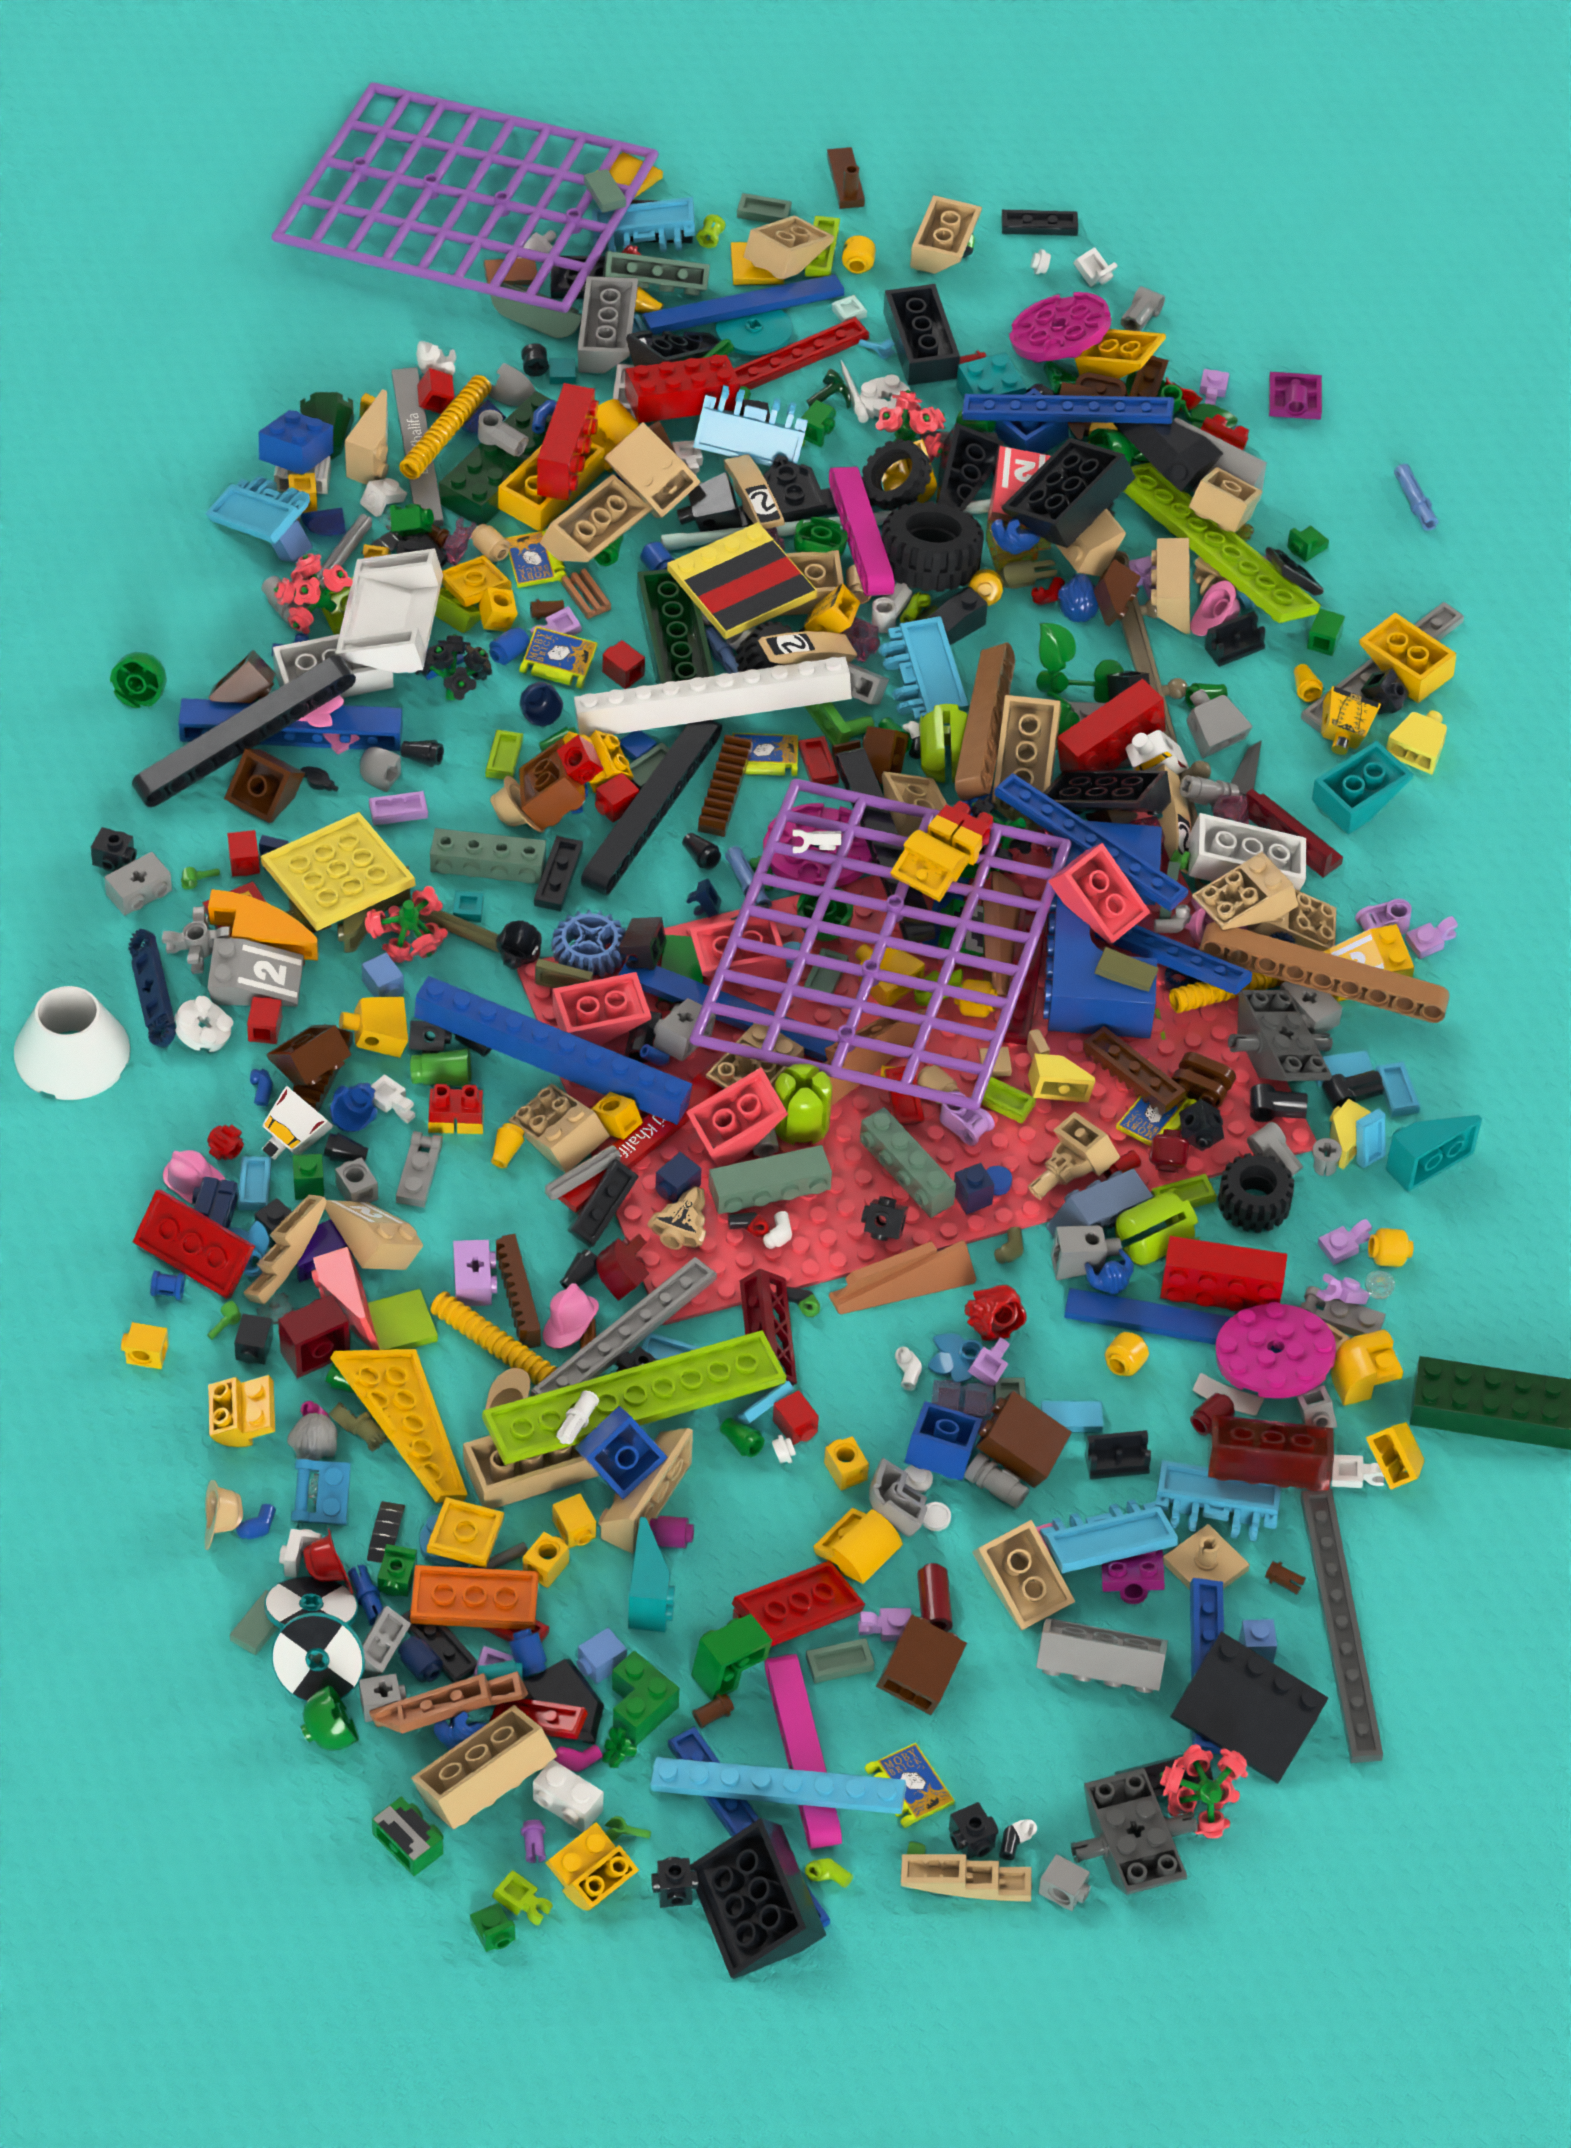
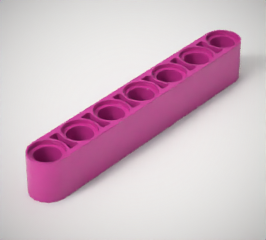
M857 466L830 468V490L844 532L846 530L848 533L847 542L865 596L892 595L895 587L893 571Z
M797 1654L765 1659L766 1677L789 1769L826 1772ZM798 1805L809 1849L842 1843L841 1828L836 1808Z

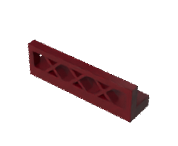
M1254 789L1246 792L1243 815L1258 827L1306 838V865L1324 878L1342 864L1343 856L1264 793L1259 794Z
M758 1269L739 1280L745 1335L763 1330L777 1359L785 1368L786 1381H789L794 1386L797 1384L786 1278L763 1269ZM770 1283L776 1285L777 1297L771 1290ZM773 1308L779 1315L780 1323L773 1315ZM775 1334L781 1340L783 1349L777 1343Z

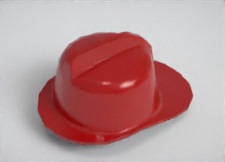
M328 1528V1536L313 1542L303 1550L307 1571L314 1579L322 1582L343 1580L351 1595H353L351 1584L335 1551L331 1531Z

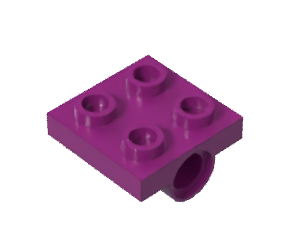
M1270 372L1269 416L1321 420L1322 375Z
M1163 1549L1101 1564L1103 1592L1120 1591L1121 1599L1128 1604L1143 1602L1147 1597L1148 1590H1165Z

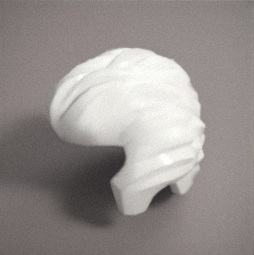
M425 341L418 342L416 357L418 366L423 374L429 368L449 375L454 374V363L456 361L454 349L450 350L449 356L446 357L438 345Z

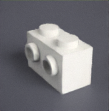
M551 1760L533 1781V1801L581 1832L588 1829L603 1811L604 1792L555 1760Z

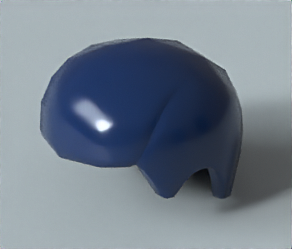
M538 681L529 685L521 693L519 706L522 714L531 724L544 727L553 724L560 717L563 709V700L551 684Z

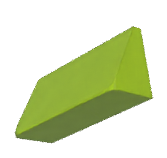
M445 587L440 588L435 611L436 617L461 633L467 632L481 620L478 607L474 605L464 607Z

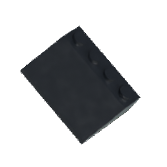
M1069 438L1001 508L1015 520L1018 519L1021 524L1046 541L1068 548L1136 477L1123 453Z
M1063 770L1043 792L1074 814L1118 810L1146 812L1148 815H1157L1162 813L1172 802L1168 771Z
M1221 1631L1207 1651L1170 1718L1221 1749L1225 1748L1230 1752L1237 1751L1246 1759L1249 1767L1278 1784L1316 1722L1328 1697Z
M760 1818L690 1865L691 1870H697L698 1889H696V1892L731 1978H738L800 1953L826 1936L782 1825Z

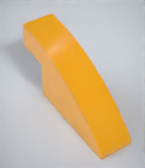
M211 889L208 905L209 922L211 925L233 926L232 938L250 940L301 954L304 956V960L318 961V939L298 920L279 908L253 897Z

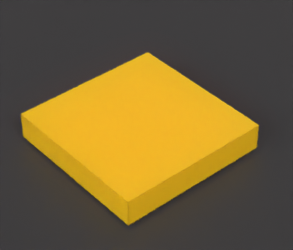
M622 152L618 155L609 172L616 183L630 186L643 161ZM652 166L634 198L663 178V171Z
M731 242L733 285L784 284V279L774 277L768 270L755 267L751 261L744 258L747 242Z
M485 555L442 571V584L464 607L480 602L487 587L512 590L511 581Z
M445 1497L427 1544V1553L486 1568L504 1520V1512Z

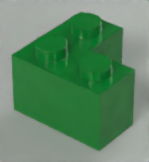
M751 1613L740 1619L734 1618L726 1626L716 1631L710 1630L700 1638L691 1676L711 1701L715 1699L717 1694H729L738 1689L742 1671L768 1658L772 1639Z
M636 1651L630 1653L612 1670V1689L623 1698L613 1708V1727L616 1729L619 1727L626 1729L625 1738L630 1739V1742L637 1746L679 1708L680 1688Z

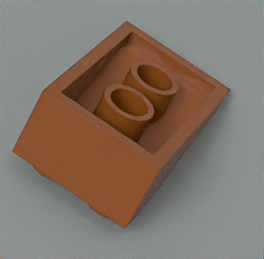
M563 738L519 768L521 809L542 831L548 826L556 825L562 819V816L571 810H577L586 800L585 786L567 775L558 755L557 749L565 744Z

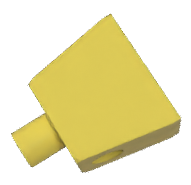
M1434 710L1429 711L1427 716L1412 712L1389 735L1386 749L1399 761L1432 775L1444 746L1447 726L1442 724V715Z

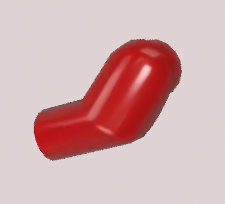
M1054 577L1047 590L1039 586V590L1037 587L1033 588L1031 591L1033 602L1038 605H1044L1057 601L1059 599V589L1065 585V581L1060 577Z

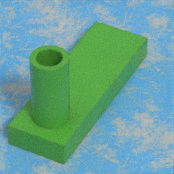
M831 702L804 706L832 746L849 742L850 737L865 734L867 726L875 727L871 716L845 722Z

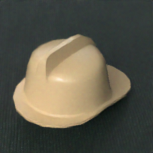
M506 776L504 778V787L490 798L498 818L508 826L515 827L527 823L537 832L543 833L545 829L542 831L521 809L520 785L511 776Z
M511 1368L497 1376L490 1387L485 1410L528 1398L530 1392V1377L528 1373L521 1368Z
M215 1480L209 1482L206 1492L205 1511L207 1523L205 1550L210 1548L215 1533L232 1531L239 1526L243 1519L241 1496L232 1490L219 1488Z

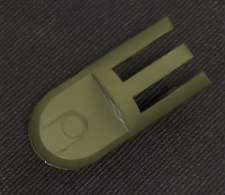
M1030 559L1006 564L1000 570L999 575L1003 581L1004 588L1017 589L1033 586L1037 580L1054 577L1057 574V570L1035 573V570L1049 568L1056 564L1053 560L1032 563Z

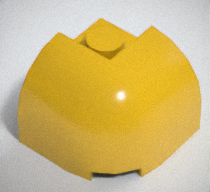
M1385 1329L1354 1336L1344 1341L1336 1351L1335 1364L1333 1368L1331 1367L1330 1373L1343 1406L1371 1399L1375 1385L1402 1379L1403 1370L1392 1348L1394 1341Z

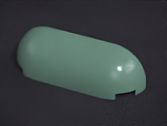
M502 282L500 287L524 293L528 290V288L514 283V286ZM537 293V296L552 299L543 294ZM490 295L493 306L501 315L551 337H567L577 331L581 325L582 314H578L579 310L573 307L567 313H562Z

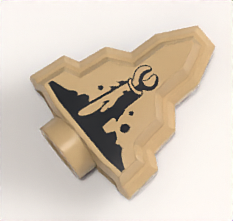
M693 1186L680 1196L677 1203L667 1204L662 1212H655L649 1220L647 1226L656 1235L660 1236V1241L666 1247L679 1250L683 1245L691 1248L702 1246L706 1236V1230L703 1228L705 1217L702 1214L705 1206L704 1189Z

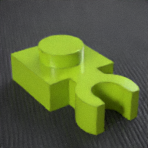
M514 1870L506 1876L492 1895L495 1900L517 1916L522 1910L525 1911L528 1919L535 1925H539L544 1917L537 1910H542L548 1915L553 1907L549 1900L537 1898L535 1894L538 1888Z

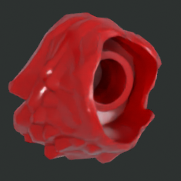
M998 1285L974 1291L975 1300H969L965 1305L964 1312L969 1317L967 1323L981 1335L983 1341H995L1000 1337L1003 1339L1010 1338V1334L1021 1328L1027 1321L1026 1310L1021 1304L1020 1296L1009 1285Z

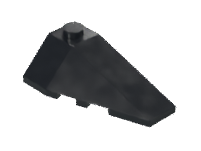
M643 330L627 334L626 337L634 367L637 365L647 366L662 362L684 361L689 358L699 359L720 343L718 338L706 332H684L683 336L673 335L670 331H663L662 336L653 335L651 331Z
M1173 422L1172 424L1114 423L1121 433L1180 492L1190 494L1224 454L1206 436Z
M956 423L944 440L939 465L936 504L946 503L950 507L954 508L956 506L964 511L996 468L999 446H1003L1004 442Z
M971 587L949 590L932 600L929 607L925 608L914 621L941 616L949 644L952 645L986 625L988 603Z

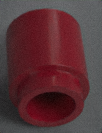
M1214 1393L1193 1411V1415L1190 1418L1193 1428L1203 1436L1215 1433L1234 1417V1403L1227 1395Z

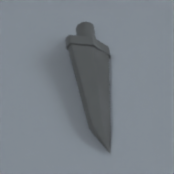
M1262 740L1248 748L1231 781L1239 789V799L1234 810L1241 808L1243 801H1245L1246 792L1254 789Z

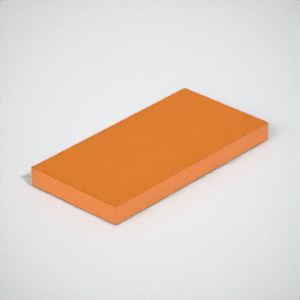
M415 1565L410 1623L521 1630L530 1628L535 1630L539 1571Z

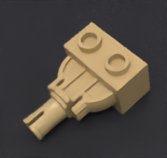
M1074 1112L1053 1130L1060 1142L1053 1150L1052 1157L1045 1162L1047 1170L1029 1184L1028 1188L1036 1198L1041 1200L1057 1184L1067 1185L1072 1179L1082 1177L1091 1171L1100 1176L1121 1157L1105 1132Z

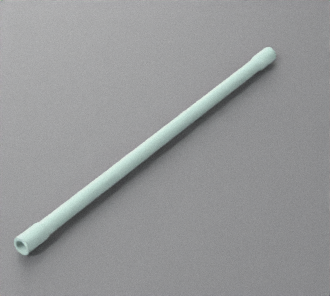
M991 499L971 501L963 512H968L971 515L989 513ZM892 511L873 512L877 525H883L884 520ZM839 516L828 517V519L839 523L840 529H843ZM799 521L785 522L783 526L765 530L771 537L794 535L795 527ZM746 527L695 533L661 535V543L667 550L708 545Z

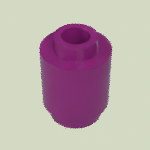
M658 1516V1518L650 1519L649 1525L658 1546L686 1548L688 1542H693L694 1524H689L688 1518Z

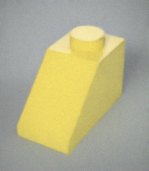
M1034 1054L1028 1073L1033 1098L1089 1102L1095 1084L1094 1076L1064 1056Z
M1350 1099L1342 1107L1337 1106L1329 1119L1332 1122L1330 1138L1337 1141L1342 1148L1341 1158L1337 1164L1343 1170L1357 1154L1356 1121L1371 1113V1111Z

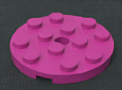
M1074 292L1073 297L1060 298L1058 294L1040 300L1021 312L1011 324L1013 329L1009 333V338L1013 350L1019 356L1032 360L1034 363L1059 360L1067 357L1076 358L1086 349L1102 341L1103 336L1111 325L1110 310L1103 298L1086 292Z
M824 803L803 804L793 807L791 810L843 823H848L852 810L842 806L839 809L824 807ZM776 818L769 824L765 838H763V850ZM787 822L779 842L802 846L804 839L801 836H793V829L805 832L827 830ZM854 837L847 858L872 863L873 859L865 839ZM810 844L808 849L836 855L839 845H836V850H819V848ZM774 853L770 867L772 872L779 877L820 886L824 885L831 865ZM842 868L836 887L849 884L860 878L864 873Z
M1271 1302L1239 1311L1222 1326L1216 1339V1362L1225 1379L1240 1390L1246 1388L1258 1392V1396L1264 1398L1294 1397L1318 1387L1326 1380V1375L1331 1367H1334L1336 1359L1335 1338L1328 1325L1320 1317L1303 1308L1278 1302ZM1271 1346L1281 1349L1282 1352L1274 1353L1271 1351Z

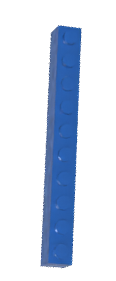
M431 976L427 977L416 995L414 1017L605 1096L609 1092H613L635 1101L637 1109L678 1125L689 1106L692 1083Z

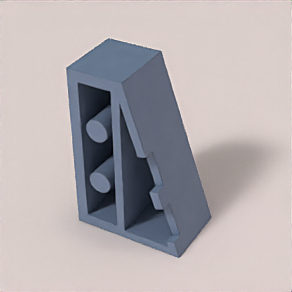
M1134 1168L1124 1173L1117 1171L1109 1176L1106 1181L1096 1180L1083 1191L1076 1189L1067 1194L1064 1198L1065 1203L1046 1227L1053 1238L1056 1227L1101 1226L1104 1228L1109 1225L1110 1228H1113L1117 1217L1122 1212L1151 1199L1153 1195Z

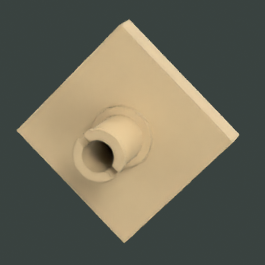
M1209 1524L1163 1556V1564L1189 1590L1190 1582L1193 1578L1223 1581L1224 1589L1248 1572L1250 1566Z

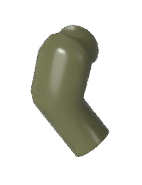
M1011 1227L1007 1230L1008 1242L1003 1244L1001 1248H997L994 1252L998 1263L1003 1264L1006 1261L1010 1263L1022 1256L1024 1248L1021 1228Z

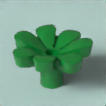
M622 1727L618 1729L610 1728L609 1737L611 1739H606L604 1748L608 1751L603 1754L602 1761L609 1763L610 1768H618L625 1756L635 1757L637 1747L630 1744V1739L625 1738L626 1729Z

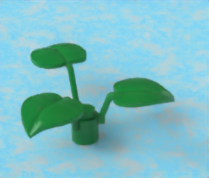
M1138 370L1127 376L1125 386L1128 396L1130 395ZM1162 381L1157 397H1174L1173 414L1182 408L1187 421L1193 422V426L1200 429L1206 417L1212 419L1216 414L1226 418L1228 421L1226 427L1230 429L1237 424L1238 419L1233 414L1211 404L1197 405L1192 409L1190 416L1186 407V401L1181 400L1182 390L1172 384L1165 386L1166 382ZM1130 442L1133 450V460L1149 463L1150 461Z
M1040 623L1039 658L1041 664L1047 670H1043L1038 674L1036 684L1040 691L1047 692L1048 697L1061 701L1059 736L1080 722V718L1076 712L1071 711V704L1056 693H1062L1067 689L1068 685L1095 686V701L1107 703L1109 702L1107 675L1123 672L1124 669L1117 661L1107 659L1101 661L1095 668V681L1068 680L1065 674L1059 671L1065 669V662L1072 660L1075 656L1076 644L1074 637L1063 626L1053 623Z

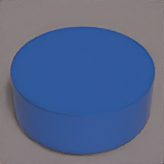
M992 1166L986 1170L995 1184L993 1195H1003L1011 1189L1012 1174L1007 1168Z

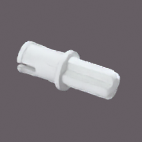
M583 1391L575 1406L566 1412L567 1418L556 1434L560 1443L572 1444L580 1430L588 1425V1418L599 1403V1398L591 1391Z

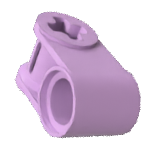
M1393 899L1389 902L1361 909L1356 914L1355 920L1357 924L1362 926L1364 931L1397 924L1401 935L1409 930L1412 908L1409 902L1404 899Z
M958 1091L948 1092V1093H953V1094L965 1096L963 1093L958 1092ZM942 1103L940 1122L970 1146L976 1145L982 1134L986 1131H991L995 1127V1122L991 1115L982 1108L970 1110Z

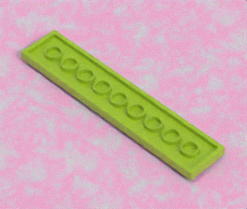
M1151 462L1131 466L1136 478L1123 492L1133 499L1138 506L1146 510L1153 519L1165 526L1171 534L1178 538H1189L1190 549L1198 554L1204 562L1217 570L1222 577L1230 581L1238 591L1250 598L1256 606L1269 614L1274 621L1284 623L1318 614L1321 606L1295 583L1283 577L1268 560L1233 531L1221 529L1218 523L1211 519H1203L1197 516L1194 510L1188 508L1192 497L1188 493L1180 492Z
M763 1330L489 1408L483 1410L482 1419L504 1465L579 1444L618 1406L625 1410L641 1426L785 1384L786 1375ZM583 1391L593 1392L599 1398V1403L589 1416L588 1425L580 1430L572 1444L560 1443L556 1434L567 1418L566 1412L575 1406Z

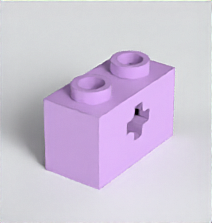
M489 1240L453 1241L455 1297L457 1301L463 1302L464 1306L492 1305V1293H497V1275L491 1276L490 1269H496L495 1251H489Z

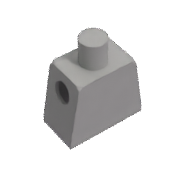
M1200 689L1190 696L1195 708L1189 714L1187 724L1203 759L1246 739L1252 729V725L1227 696L1221 695L1210 700L1204 689Z
M1101 1226L1056 1227L1051 1250V1260L1056 1280L1086 1275L1085 1264L1087 1262L1093 1267L1094 1273L1101 1272L1105 1265L1106 1257L1121 1255L1119 1253V1250L1122 1249L1120 1238L1105 1239Z

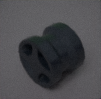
M533 343L526 345L522 349L523 370L527 375L534 377L547 372L549 363L547 360V350L543 345Z

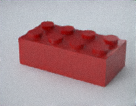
M713 355L699 359L689 358L684 361L662 362L654 365H637L632 368H625V396L638 423L701 415L705 395L716 397L714 409L717 410L723 385L729 386L728 399H726L724 410L732 411L735 409V400L740 389V381L727 355Z
M567 383L563 384L537 458V495L569 501L571 492L577 490L579 482L578 472H583L585 466L584 454H589L592 444L591 434L595 435L598 428V419H594L599 405V401L595 400V389Z
M1142 678L1057 737L1060 771L1112 770L1118 767L1123 760L1128 758L1125 748L1132 743V739L1136 734L1145 733L1148 735L1156 730H1161L1163 733L1166 731L1164 698Z
M1169 1236L1160 1298L1172 1302L1198 1304L1204 1307L1226 1308L1231 1311H1241L1271 1302L1280 1303L1288 1254Z

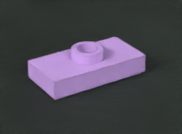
M424 791L369 798L373 826L428 818Z

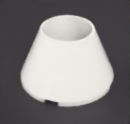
M74 986L55 988L43 995L21 1029L14 1046L15 1066L22 1080L36 1092L40 1093L43 1091L55 1095V1099L61 1100L88 1098L107 1090L119 1080L120 1073L130 1059V1043L124 1027L90 992ZM67 1031H81L75 1034H60Z

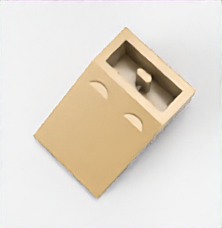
M643 422L604 457L627 486L652 508L650 513L655 518L664 517L701 483L689 467Z
M1260 852L1192 894L1193 899L1222 930L1273 921L1299 906L1293 883L1263 852Z
M1294 889L1299 906L1276 920L1248 925V931L1269 936L1272 933L1275 934V932L1281 933L1283 931L1285 934L1287 932L1289 936H1293L1297 945L1323 952L1335 946L1336 907Z
M754 1023L736 1043L761 1049L769 1026ZM779 1033L772 1052L804 1059V1047ZM726 1053L706 1074V1078L725 1089L762 1067L773 1088H775L776 1079L788 1067Z
M552 1083L539 1091L535 1098L519 1108L516 1114L508 1120L511 1124L523 1129V1136L553 1165L565 1173L574 1168L610 1137L593 1110Z

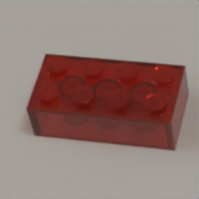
M1212 1415L1208 1443V1477L1216 1478L1220 1481L1237 1480L1245 1481L1249 1484H1272L1282 1488L1299 1487L1310 1491H1329L1334 1463L1333 1428Z

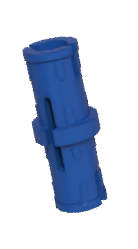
M358 1565L360 1577L354 1566L348 1571V1576L357 1592L355 1595L357 1602L363 1606L370 1626H373L376 1622L375 1614L378 1616L383 1610L379 1599L380 1591L377 1586L373 1585L365 1565Z

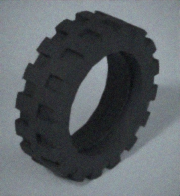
M896 439V442L888 441L882 448L878 447L873 456H869L867 465L862 469L863 477L861 478L867 496L884 510L888 508L890 511H893L902 505L916 502L918 500L917 497L920 494L923 495L926 490V484H929L931 480L929 474L932 473V466L929 464L930 459L912 441L906 440L905 442L903 439ZM901 459H911L912 468L906 481L893 490L881 491V480L886 470L893 463Z

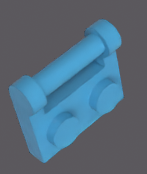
M296 1459L295 1470H298L295 1511L291 1512V1521L347 1525L351 1463ZM310 1471L319 1472L316 1513L307 1512Z

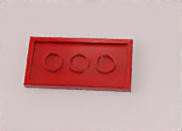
M161 1189L155 1191L132 1241L226 1299L232 1298L255 1248V1245Z
M830 1561L735 1596L732 1601V1605L742 1617L750 1613L772 1639L771 1647L863 1611L865 1606L863 1600Z

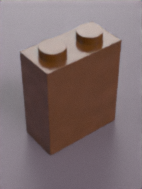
M1012 1391L1005 1398L1000 1396L993 1404L990 1411L994 1414L979 1429L978 1434L981 1437L975 1447L1035 1488L1050 1474L1072 1432L1022 1396Z
M912 1614L904 1625L875 1687L932 1715L943 1697L967 1643L959 1639L956 1634L945 1632L932 1625L929 1620Z

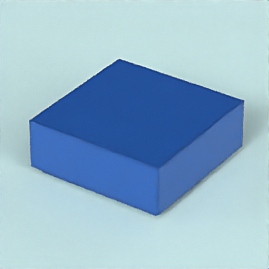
M641 730L631 732L620 740L622 752L633 761L657 746V742Z

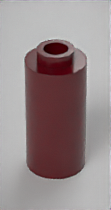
M929 1563L917 1572L921 1617L929 1620L937 1628L948 1632L953 1627L948 1570L937 1563Z

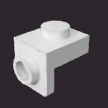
M1095 247L1073 262L1090 287L1098 282L1101 285L1107 283L1114 277L1112 272L1118 267L1115 262L1108 266Z
M390 478L369 481L360 504L375 517H380L386 504L404 502L407 492L399 487L397 481Z
M291 1529L287 1546L282 1545L279 1563L284 1564V1574L286 1577H297L304 1548L321 1539L322 1535L309 1529Z

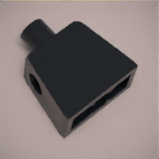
M726 472L695 487L688 494L691 505L677 510L681 525L696 521L700 532L722 530L743 525L734 488Z

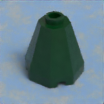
M315 392L310 395L309 401L306 402L305 398L300 401V414L322 420V422L333 425V453L330 455L332 460L341 454L345 439L348 437L353 424V400L348 398V402L343 400V395L338 392Z

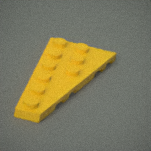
M416 1349L334 1351L330 1359L436 1503H443L445 1497L464 1502L468 1494Z

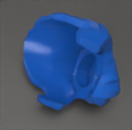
M996 519L991 525L992 534L997 544L1010 554H1020L1023 551L1029 550L1040 540V536L1032 530L1020 529L1019 526L1021 524L1018 519H1011L1007 527L1003 519Z
M1074 574L1069 583L1059 589L1060 609L1065 617H1068L1073 622L1089 621L1098 612L1099 606L1093 591L1095 585L1092 584L1090 578L1085 574Z
M359 1083L349 1088L340 1086L335 1091L329 1112L333 1124L342 1131L355 1132L362 1130L376 1118L378 1110L373 1103L376 1090L371 1087L370 1083Z
M1120 1249L1119 1253L1124 1260L1118 1262L1109 1261L1103 1266L1101 1272L1094 1273L1093 1267L1087 1262L1085 1264V1271L1090 1286L1112 1295L1125 1290L1134 1272V1264L1129 1255Z
M463 1711L450 1719V1725L447 1724L446 1720L435 1723L433 1731L440 1742L451 1750L487 1723L472 1722L467 1725L466 1720L469 1715Z

